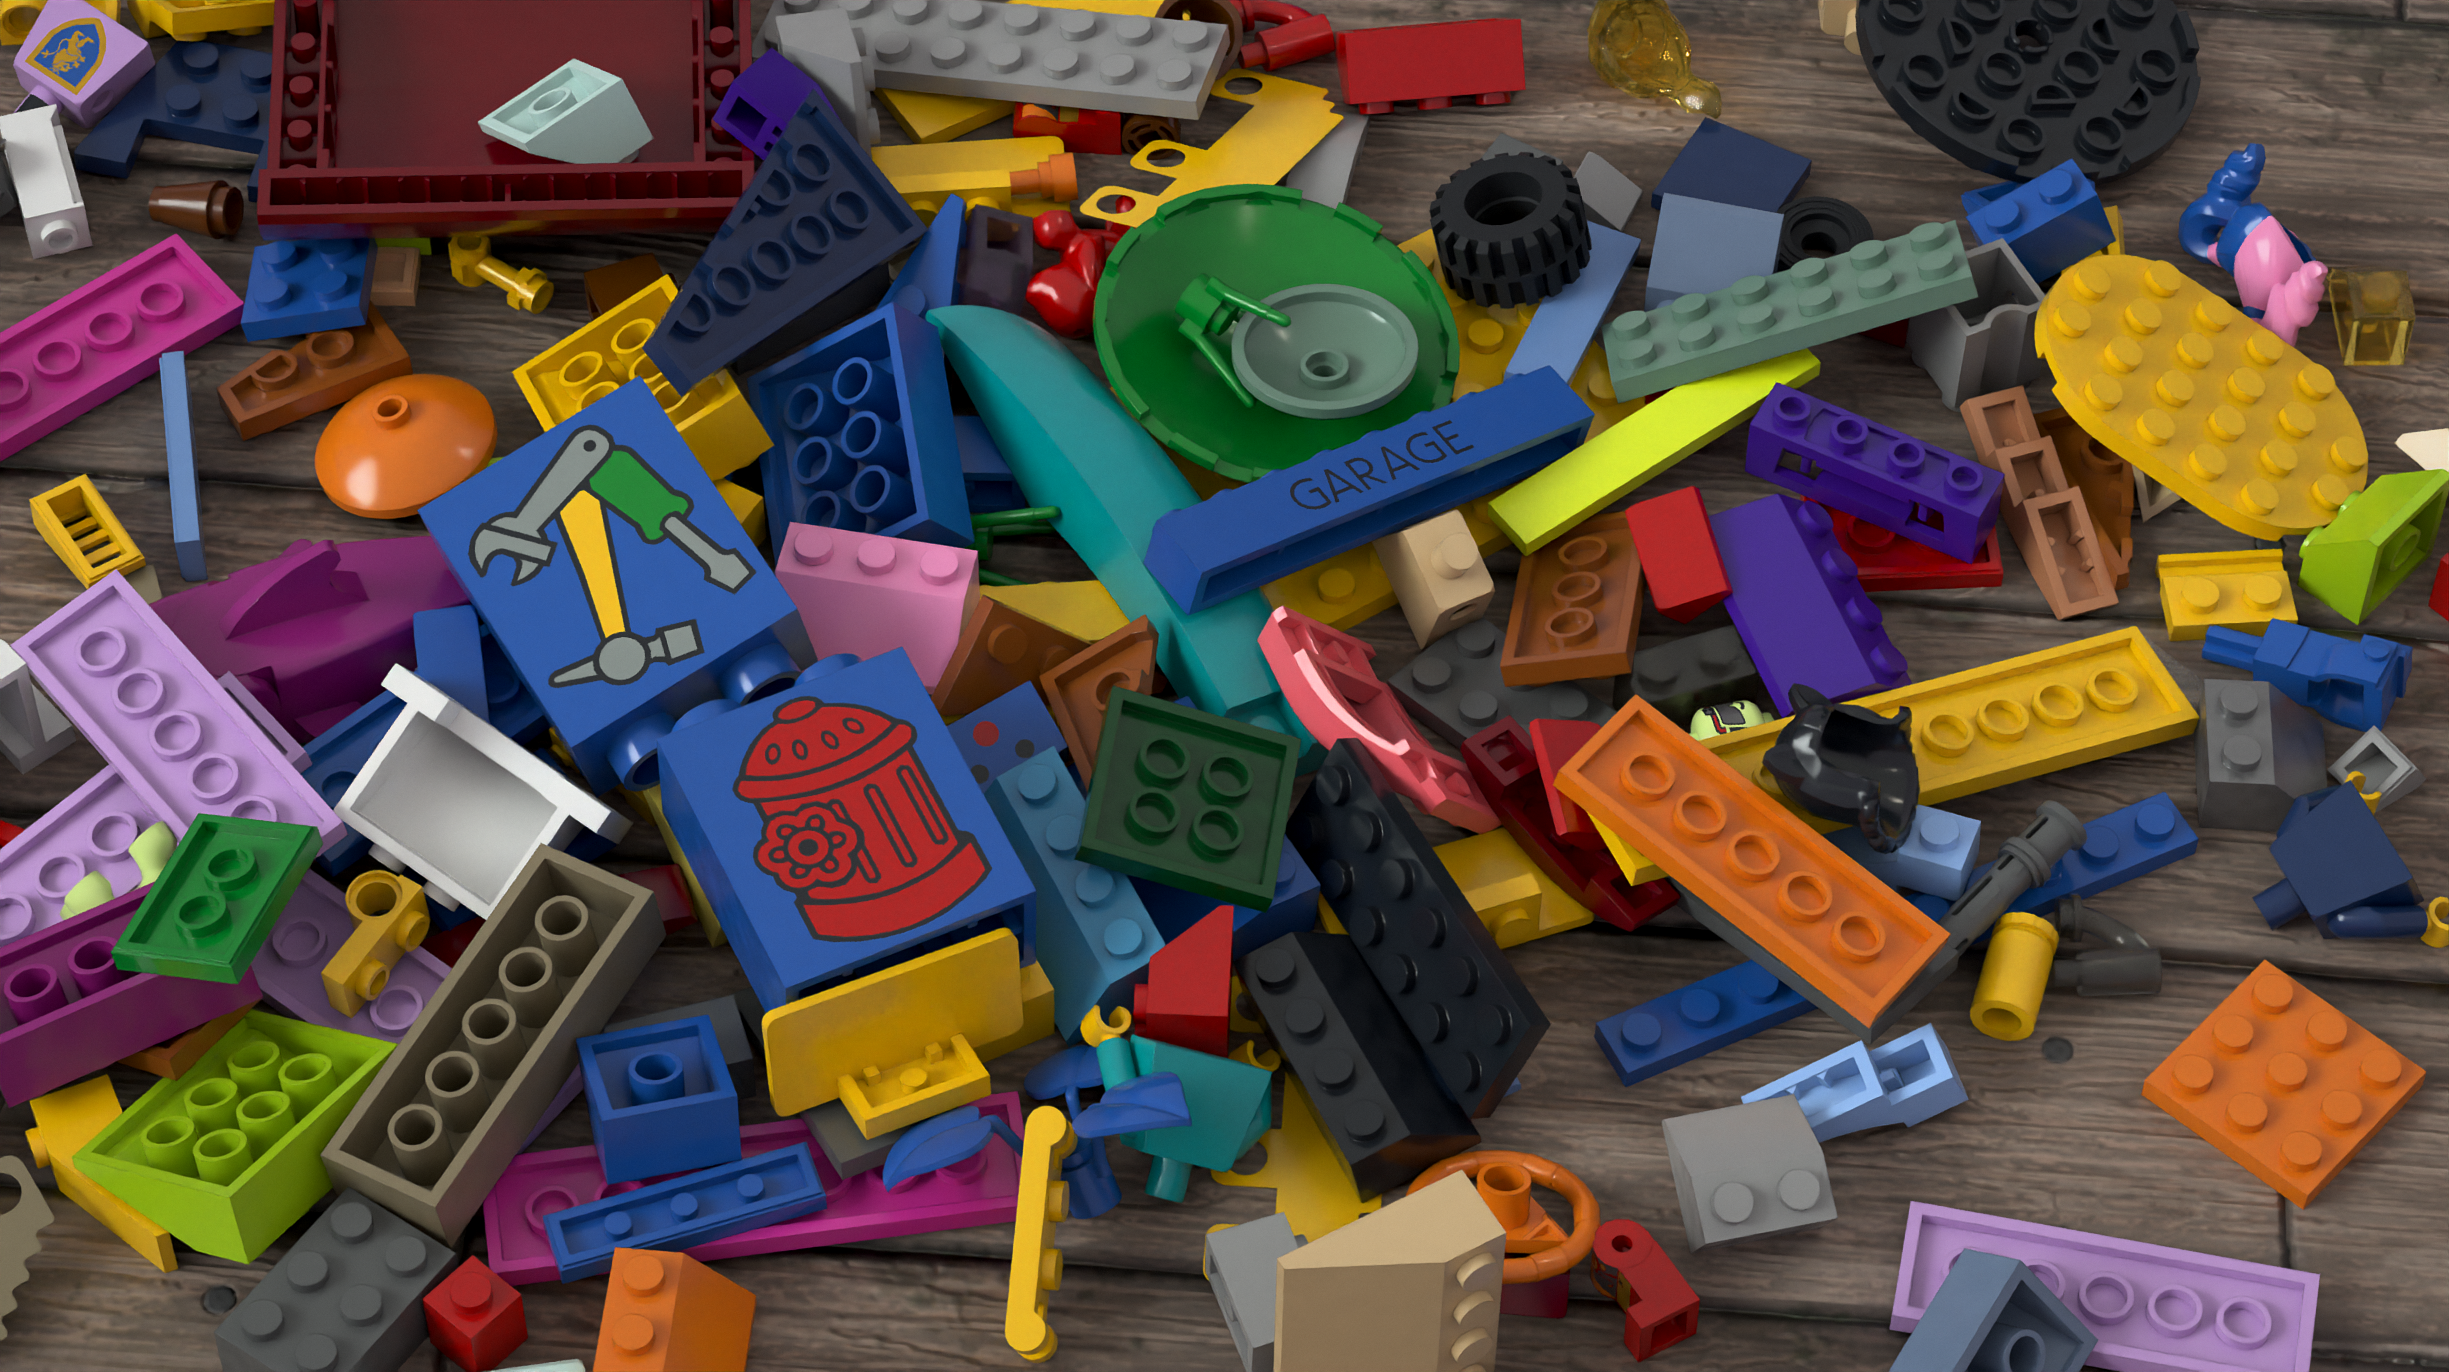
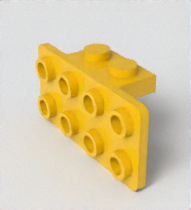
M1056 136L871 147L872 161L927 228L930 227L951 193L964 199L966 202L965 222L968 226L966 238L1032 234L1030 224L1032 219L1049 210H1066L1071 212L1070 201L1054 203L1053 197L1042 198L1041 192L1011 196L1010 172L1038 169L1037 162L1049 161L1048 155L1064 153L1063 141Z
M1505 827L1432 847L1500 949L1587 925L1595 918L1593 912L1583 907L1564 892L1531 860ZM1320 892L1317 912L1326 932L1331 934H1348Z
M999 928L768 1011L763 1016L761 1023L770 1102L779 1116L786 1117L840 1098L866 1140L991 1095L990 1075L973 1049L1013 1035L1024 1024L1018 940L1009 928Z

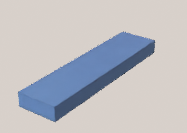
M1587 220L1592 249L1589 250L1590 260L1587 267L1579 269L1580 277L1573 284H1564L1561 293L1554 297L1544 296L1505 370L1503 382L1515 374L1523 373L1525 375L1550 365L1569 386L1571 385L1638 255L1641 239Z
M184 352L162 353L159 363L174 543L182 578H185L186 582L206 580L208 577L191 387Z

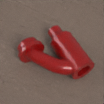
M1229 0L1241 17L1244 33L1254 30L1255 21L1279 25L1256 32L1254 42L1241 46L1237 60L1243 70L1261 65L1268 72L1334 52L1333 32L1328 19L1323 13L1312 15L1298 6L1278 1Z

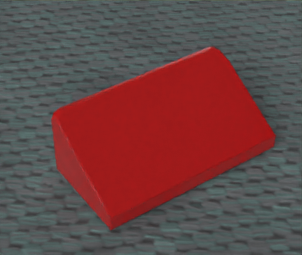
M1690 486L1636 503L1625 510L1655 608L1660 614L1686 624L1733 593L1699 488Z
M1537 718L1529 722V730L1557 835L1591 855L1607 848L1608 846L1586 810L1553 786L1558 771L1602 727L1590 721Z

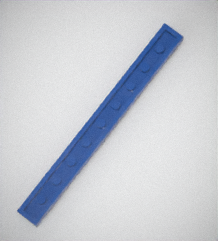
M2164 791L2083 824L2088 838L2086 843L2079 850H2069L2050 869V880L2044 886L2034 889L2028 888L2002 915L2010 912H2025L2042 917L2195 854L2199 838ZM1997 860L1973 869L1963 894ZM1920 891L1904 897V899L1935 922L1956 902ZM1995 922L1971 945L1991 938ZM1749 960L1597 1022L1594 1038L1624 1086L1628 1087L1816 1010L1818 1007L1776 978L1753 960Z

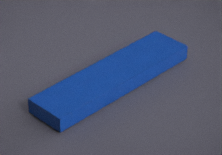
M805 1141L542 1217L544 1230L562 1284L611 1271L615 1247L677 1252L827 1209V1201L809 1147Z

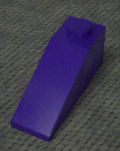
M770 48L733 80L713 120L764 160L801 102L813 88L838 119L839 117L819 84L776 50Z

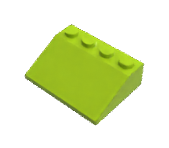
M251 1009L180 1079L175 1081L163 1077L73 1155L74 1166L77 1170L194 1250L249 1265L333 1188L320 1154L398 1044Z

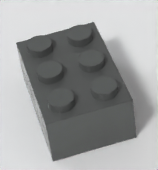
M348 1186L214 1331L223 1372H397L429 1336L422 1299L458 1268L456 1253Z

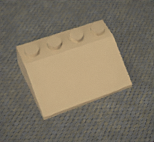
M1463 1170L1457 1171L1277 1258L1273 1372H1494L1506 1231Z

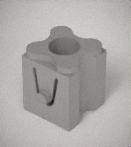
M2003 238L1965 251L1978 298L1913 316L1909 320L1906 342L1912 349V360L1917 366L1928 371L1942 391V402L1944 405L1956 412H1961L1959 406L1967 399L2023 385L2025 390L2029 387L2031 380L2037 379L2040 376L2043 358L2038 359L2034 330L2037 311L2045 294Z

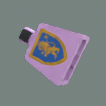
M48 0L14 60L13 66L19 82L29 92L28 96L14 113L56 104L58 114H63L82 128L94 126L156 64L149 43L84 0Z

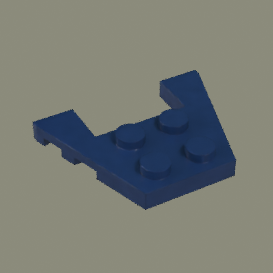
M178 40L76 147L74 151L76 169L128 179L146 135L257 154L259 157L247 184L249 201L257 203L259 169H267L272 53L201 40Z

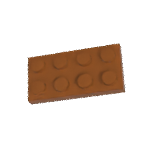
M1625 511L1593 515L1530 555L1525 556L1522 553L1500 663L1505 687L1521 685L1542 687L1556 681L1582 678L1604 680L1618 674L1631 673L1647 580Z

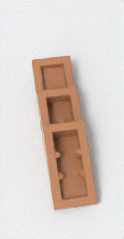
M2023 385L1967 399L1959 407L1980 464L2005 474L1999 506L2000 511L2030 573L2058 621L2116 606L2119 601L2079 486L2068 487L2051 435L2041 438Z

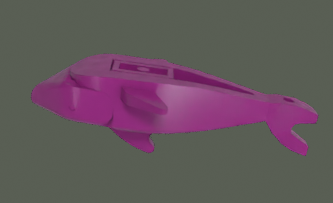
M431 536L386 538L335 544L333 540L326 539L314 545L309 540L299 539L277 558L229 573V579L225 581L212 580L149 604L152 610L216 681L230 671L298 744L304 742L308 744L386 691L387 689L381 683L395 663L412 672L415 671V668H418L412 617L414 613L472 605L445 564ZM478 615V617H479V622H480V626H481V625L484 624V622L482 621V619H481L480 616Z

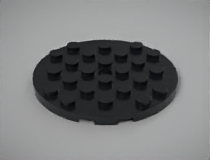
M1857 0L1856 34L1860 52L1869 74L1888 104L1916 134L1923 137L1939 150L1971 169L1979 170L2005 180L2026 184L2071 158L2075 161L2086 179L2092 180L2095 186L2130 176L2150 165L2174 143L2187 122L2197 100L2201 77L2198 76L2196 55L2200 47L2188 12H2179L2172 0ZM2028 35L2034 38L2041 47L2027 45L2022 50L2019 47L2021 41L2018 37Z

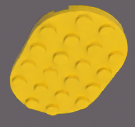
M2119 254L2088 258L2069 268L2043 298L2035 320V348L2038 359H2047L2048 365L2057 381L2051 390L2064 409L2093 438L2208 516L2246 535L2278 542L2283 535H2306L2307 537L2319 525L2326 528L2338 517L2337 513L2341 505L2352 492L2358 490L2363 493L2368 475V451L2365 438L2352 407L2335 385V379L2331 372L2324 366L2312 362L2304 354L2280 339L2275 333L2267 330L2228 304L2223 298L2179 272L2171 263L2163 260L2153 261L2142 257Z

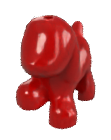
M1125 195L1119 196L1115 201L1116 213L1120 214L1132 210L1136 205L1135 200ZM1066 210L1046 211L1032 219L1030 224L1032 236L1040 248L1058 252L1060 263L1033 275L1026 284L1024 296L1026 301L1034 307L1048 326L1060 336L1075 340L1094 332L1093 309L1098 282L1105 268L1107 258L1117 242L1131 226L1106 221L1105 229H1080L1076 225L1071 212Z

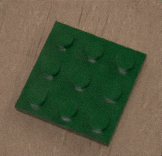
M1112 686L1104 709L1074 860L1266 913L1274 898L1301 739Z

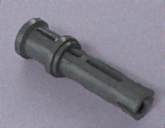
M2052 800L2043 801L2037 807V818L2018 837H2007L2001 843L1998 852L1999 859L1936 921L1937 924L1951 934L1946 943L1959 952V957L2028 888L2034 889L2044 886L2050 880V869L2069 850H2079L2086 843L2088 838L2083 825L2065 806Z

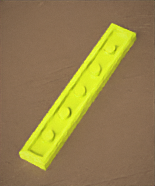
M1805 348L1677 386L1488 502V516L1525 556H1528L1757 414L1776 382L1797 389L1814 379L1820 373L1821 362Z

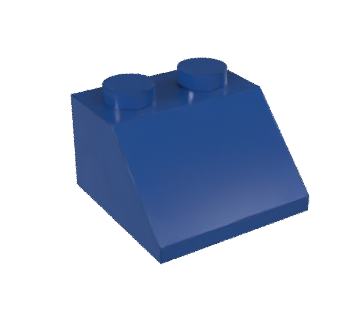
M709 1014L575 1038L593 1140L607 1185L626 1181H641L648 1177L690 1169H705L717 1164L742 1160L737 1093Z

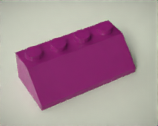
M155 882L1 947L0 1089L8 1107L11 1108L31 1098L39 1097L56 1087L95 1070L103 1069L118 1060L157 1043L167 1041L180 1033L221 1015L234 1012L244 1005L263 998L251 964L239 984L118 970L111 951Z

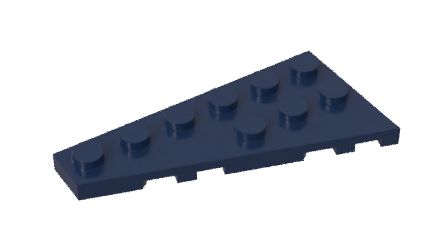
M814 88L797 108L642 347L681 397L918 242L929 230Z

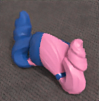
M2249 143L2245 151L2235 150L2228 156L2224 167L2217 169L2207 184V192L2192 202L2183 212L2179 221L2178 238L2183 250L2203 264L2223 267L2227 273L2234 277L2244 307L2243 314L2294 347L2299 329L2311 325L2319 310L2318 302L2322 300L2325 291L2323 281L2328 274V268L2322 262L2316 261L2307 244L2300 241L2294 232L2279 223L2265 205L2261 202L2251 203V193L2260 182L2261 171L2264 168L2266 157L2262 144ZM2223 227H2225L2218 241L2217 234Z

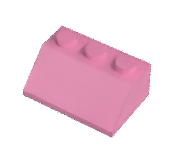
M790 522L775 569L776 578L799 611L818 661L843 653L857 655L865 661L903 647L926 691L932 695L980 600L978 551L796 522Z

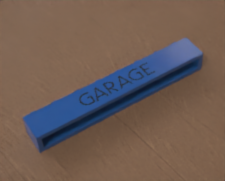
M1550 365L1525 375L1518 373L1509 377L1502 384L1482 392H1469L1460 397L1456 402L1431 412L1421 411L1401 424L1383 431L1373 430L1365 434L1358 441L1335 450H1322L1307 461L1284 470L1274 469L1259 480L1234 490H1221L1210 499L1186 509H1173L1156 520L1143 564L1189 616L1528 478L1583 445L1595 414Z

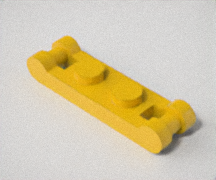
M1041 1106L1033 1110L1028 1116L1025 1126L1005 1322V1337L1009 1345L1024 1359L1032 1363H1042L1050 1359L1056 1352L1058 1345L1057 1335L1046 1321L1049 1291L1059 1290L1063 1270L1061 1249H1054L1056 1222H1065L1069 1210V1184L1067 1181H1061L1062 1161L1074 1152L1078 1143V1136L1075 1134L1072 1124L1061 1111L1052 1106Z

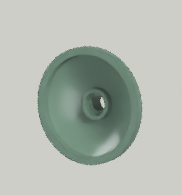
M1339 284L1302 285L1279 291L1262 299L1260 302L1288 315L1291 318L1290 326L1282 327L1247 311L1238 322L1232 338V363L1242 385L1257 399L1281 412L1313 420H1338L1356 417L1387 404L1408 386L1415 374L1418 363L1417 335L1405 314L1394 304L1374 293Z

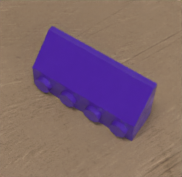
M1777 493L1708 516L1733 593L1722 600L1782 718L1795 715L1788 697V692L1793 683L1806 685L1817 690L1832 704H1839L1912 685L1906 672L1908 669L1907 661L1899 650L1891 644L1881 624L1883 621L1882 614L1878 607L1867 598L1856 577L1858 574L1857 566L1850 556L1842 550L1832 531L1833 521L1823 507L1810 500L1804 502Z

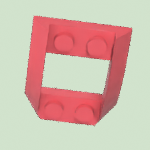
M1281 606L1272 612L1257 642L1292 710L1304 727L1325 749L1330 752L1338 738H1358L1393 791L1409 797L1421 813L1425 815L1431 814L1448 821L1455 827L1461 826L1479 834L1489 832L1502 824L1480 791L1467 764L1438 752L1416 727L1388 684L1377 679L1369 663V660L1376 656L1371 644L1285 606Z

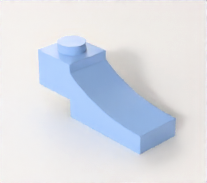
M1918 804L1909 837L1901 848L1888 854L1874 851L1860 827L1852 826L1822 834V836L1898 894L1902 886L1957 901L1964 892L1979 854L1981 821Z
M1931 1023L1872 1051H1869L1864 1042L1860 1040L1741 1097L1743 1104L1794 1094L1819 1143L1841 1135L1883 1125L1904 1122L1909 1128L1969 1100L1948 1048Z

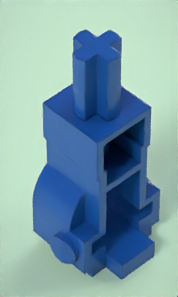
M2272 618L2263 637L2217 625H2210L2206 632V642L2201 655L2203 659L2252 671L2253 681L2270 682L2295 703L2314 708L2329 721L2344 727L2367 732L2373 726H2376L2381 731L2396 697H2404L2406 682L2412 670L2413 647L2367 634L2363 635L2359 643L2313 631L2309 627Z

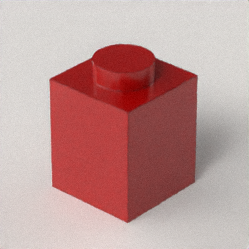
M474 1255L468 1258L422 1299L430 1343L465 1372L493 1370L528 1339L521 1294Z

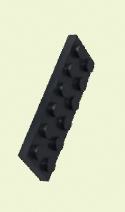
M1338 738L1289 818L1285 834L1321 884V894L1468 1118H1490L1551 1023L1358 738Z

